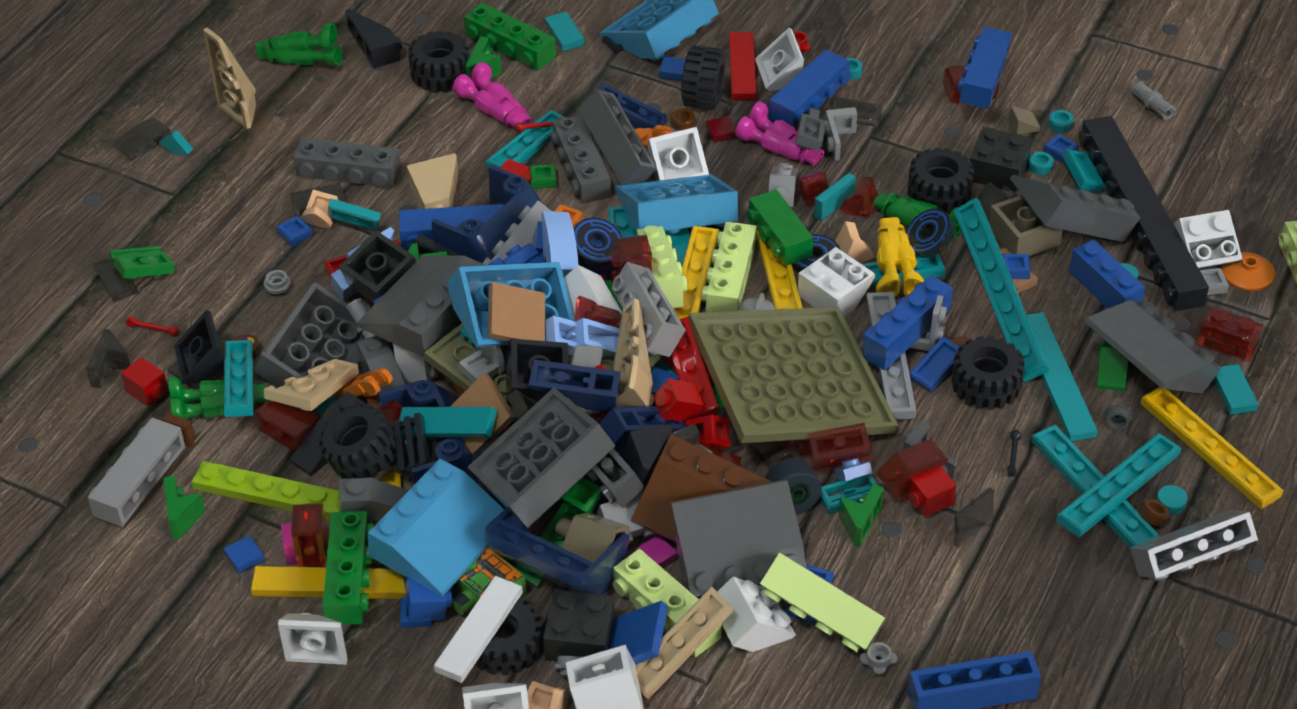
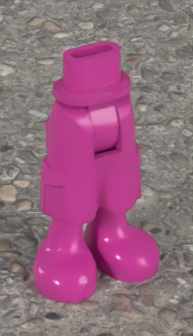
M480 62L474 67L471 78L466 74H462L454 81L453 91L457 96L475 101L474 105L477 109L488 116H492L497 122L514 128L518 122L523 124L531 122V117L526 114V109L521 106L508 89L499 82L491 83L492 70L485 62Z
M760 101L752 108L750 118L742 117L735 131L737 138L744 141L761 143L762 149L777 155L780 154L788 160H799V163L802 164L808 162L816 165L824 155V150L822 149L819 151L806 150L799 144H796L797 130L782 120H776L772 123L767 118V105Z

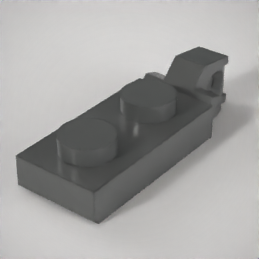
M811 107L808 115L801 114L795 143L799 144L803 149L819 151L823 143L826 121L819 119L820 111Z

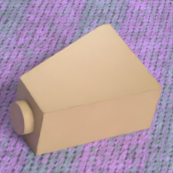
M455 153L407 165L409 186L420 209L453 207L458 181V165Z

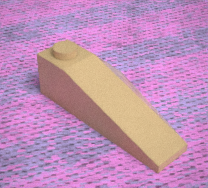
M205 28L203 32L218 107L246 129L252 127L256 108L255 88L223 39L209 28Z
M635 298L622 312L613 371H620L621 376L617 407H651L654 400V395L651 394L653 382L640 301Z

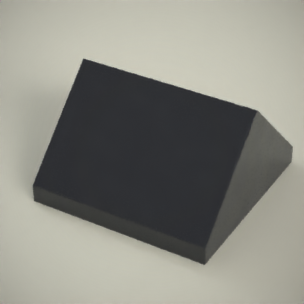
M206 310L174 345L183 383L187 385L224 377L222 349L212 314Z
M670 424L630 431L620 457L635 472L643 486L655 468L673 430V426Z

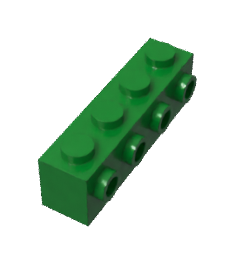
M481 2L463 16L466 36L476 41L479 40L480 36L488 37L490 48L537 71L556 57L555 37Z
M367 511L331 512L322 607L324 617L340 622L341 625L362 624L363 612L369 611V595L365 593V588H370L371 573L370 569H367V564H372L373 558L369 556L368 532L374 527V523H369Z

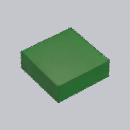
M555 164L530 166L531 186L533 189L557 188Z

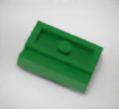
M160 246L110 250L109 260L114 261V267L123 278L159 277L163 274L174 273L175 264L164 251L161 252Z

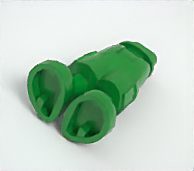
M335 23L324 24L321 32L313 36L308 31H299L256 42L259 60H268L270 63L275 61L282 64L313 65L314 61H322L330 66H340L343 58L340 45H335L337 41ZM314 47H322L326 49L315 50Z
M882 192L873 203V207L880 209L881 213L886 217L899 218L900 224L906 228L923 211L938 209L936 205L903 195L898 197L896 193L888 195ZM959 207L954 208L949 214L954 222L952 238L955 239L961 232L954 210ZM933 230L928 232L927 235L930 236L933 233Z
M168 377L171 413L184 419L203 415L205 419L224 415V381H201L199 383L200 389H187L183 387L178 377ZM266 383L253 384V408H255L257 403L268 402V399L264 398Z

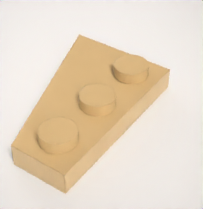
M333 359L309 369L308 375L305 377H290L284 380L285 385L277 389L274 386L264 388V398L298 407L304 411H312L359 374L358 364Z

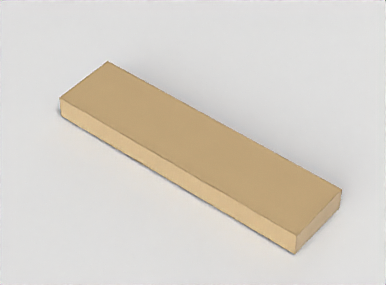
M713 587L662 637L659 656L636 664L640 691L646 698L649 699L735 610Z

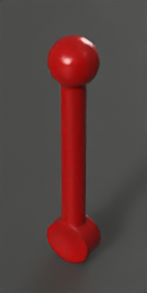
M518 122L515 125V129L521 132L524 129L553 127V122L530 124Z
M132 316L128 317L125 322L131 328L140 326L168 332L171 336L179 334L177 326L166 327L137 321Z

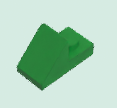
M480 36L465 65L466 75L470 78L474 67L480 62H485L491 67V78L497 77L502 73L501 57L493 54V48H490L488 37Z
M1099 342L1097 389L1125 392L1128 359L1108 342Z
M174 475L163 477L168 522L173 540L179 539L205 512L202 495L196 493L185 496L183 486H177Z
M873 484L868 494L863 493L859 503L844 497L840 498L839 517L855 546L860 547L882 508L884 487Z

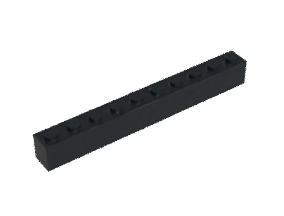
M1107 116L1083 120L1082 131L1079 132V142L1081 146L1085 147L1090 160L1096 167V171L1106 186L1107 194L1116 199L1130 201L1134 205V210L1141 217L1131 233L1136 247H1139L1143 253L1146 265H1149L1153 271L1155 282L1160 284L1165 300L1170 302L1174 312L1205 306L1209 286L1113 117Z

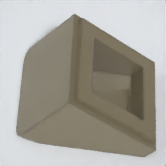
M1016 106L1010 107L1009 120L1016 134L1040 131L1041 128L1033 112Z

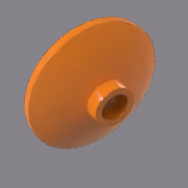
M1241 252L1243 260L1222 264L1221 266L1226 281L1230 285L1245 291L1266 289L1273 283L1275 278L1273 265L1266 258L1255 253Z

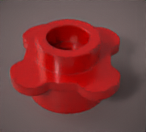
M794 31L793 33L800 51H809L811 45L807 43V35L801 31Z

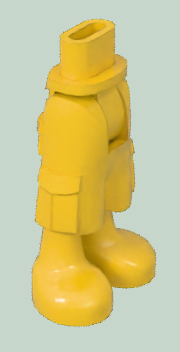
M882 218L879 220L880 227L877 229L878 251L876 258L877 265L880 271L884 273V276L877 283L876 292H893L894 298L899 294L901 283L897 273L898 269L903 274L902 285L904 294L908 296L918 283H922L925 280L914 270L917 265L915 251L910 246L905 227L900 224L899 218Z

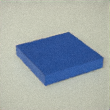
M659 601L616 617L608 650L626 645L635 664L659 656L668 606L663 601Z

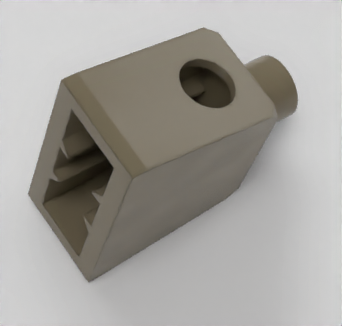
M585 513L575 515L572 521L562 517L556 524L555 532L565 537L563 549L594 562L621 535L627 534L630 527L598 515Z

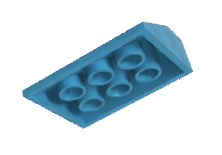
M645 0L601 31L600 36L609 37L616 45L621 44L624 50L639 58L658 60L665 55L666 51L679 46L681 40L696 33L695 30L699 27L711 23V19L719 13L714 0Z
M712 174L615 186L616 194L628 221L636 232L637 229H643L652 225L657 227L663 226L666 233H678L682 228H690L692 230L693 226L705 227L706 225L725 227L726 222H738L737 191Z
M560 262L458 267L446 281L452 306L476 347L510 344L508 341L488 338L489 285L492 282L545 293V320L552 316H557L575 322Z
M439 459L368 532L369 556L403 576L410 577L443 597L488 548L484 540L485 528L504 509L464 471Z

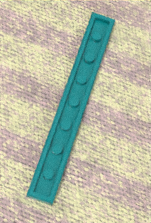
M974 198L955 209L954 213L1007 344L1012 343L1015 345V350H1020L1022 353L1021 358H1024L1025 362L1022 380L1026 383L1050 369L981 202Z

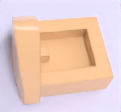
M313 190L301 219L317 227L331 228L333 222L332 218L328 216V205L331 198L338 200V196Z
M845 221L835 240L840 250L859 263L873 259V252L867 243L860 240L855 223Z
M532 681L527 691L529 709H566L569 700L567 689L553 688Z

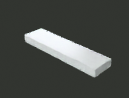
M495 576L434 664L435 672L462 683L522 595V586Z

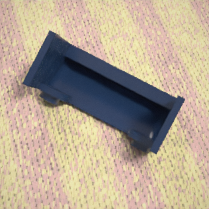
M492 164L488 167L490 199L502 203L504 206L487 223L476 219H468L456 228L437 219L431 221L433 241L480 263H483L487 257L492 260L495 255L491 251L500 240L505 242L508 239L504 234L514 222L519 225L521 220L518 216L527 205L532 208L538 200L543 204L527 179Z
M419 380L378 393L380 410L390 425L393 424L394 420L400 418L403 407H450L460 397L428 380ZM450 437L437 444L435 448L437 461L439 459L446 461L464 471L477 484L479 483L477 477L467 468L472 463L473 454L463 438ZM437 461L411 468L413 486Z
M507 508L485 528L484 540L486 544L508 563L568 591L602 594L613 584V567L626 559L629 535L624 533L598 559L591 562L527 532L526 530L529 527L527 528Z

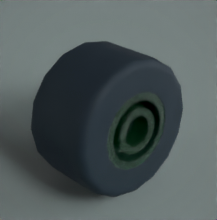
M798 458L785 459L778 462L765 477L772 482L785 479L788 481L796 515L811 509L821 495L822 487L819 478L806 461Z

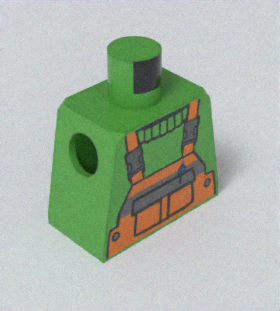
M488 547L457 580V593L459 595L452 600V606L460 615L465 614L472 607L474 608L495 576L522 586L523 593L520 598H523L526 595L525 576Z

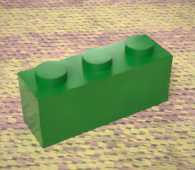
M777 189L749 198V210L746 212L747 219L751 225L757 226L762 241L767 242L775 258L778 257L781 263L787 266L812 257L813 236Z

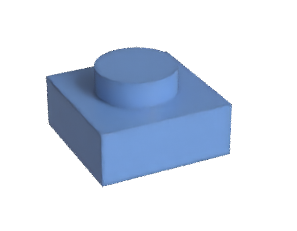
M859 458L845 460L842 462L843 467L834 469L836 479L841 481L851 480L872 473L870 462L859 461Z

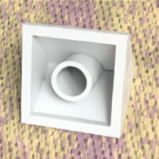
M790 28L784 31L755 58L765 88L768 91L781 90L804 67L803 56L794 33Z
M697 127L648 139V154L657 168L652 173L656 181L709 175Z
M577 265L564 277L575 322L585 318L606 324L622 318L621 309L600 275Z

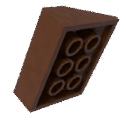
M670 434L630 521L676 542L670 502L770 483L772 481Z

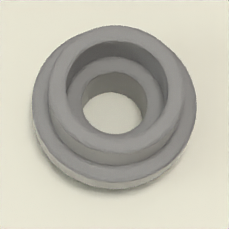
M282 270L269 272L264 280V288L271 294L284 293L291 286L289 276Z

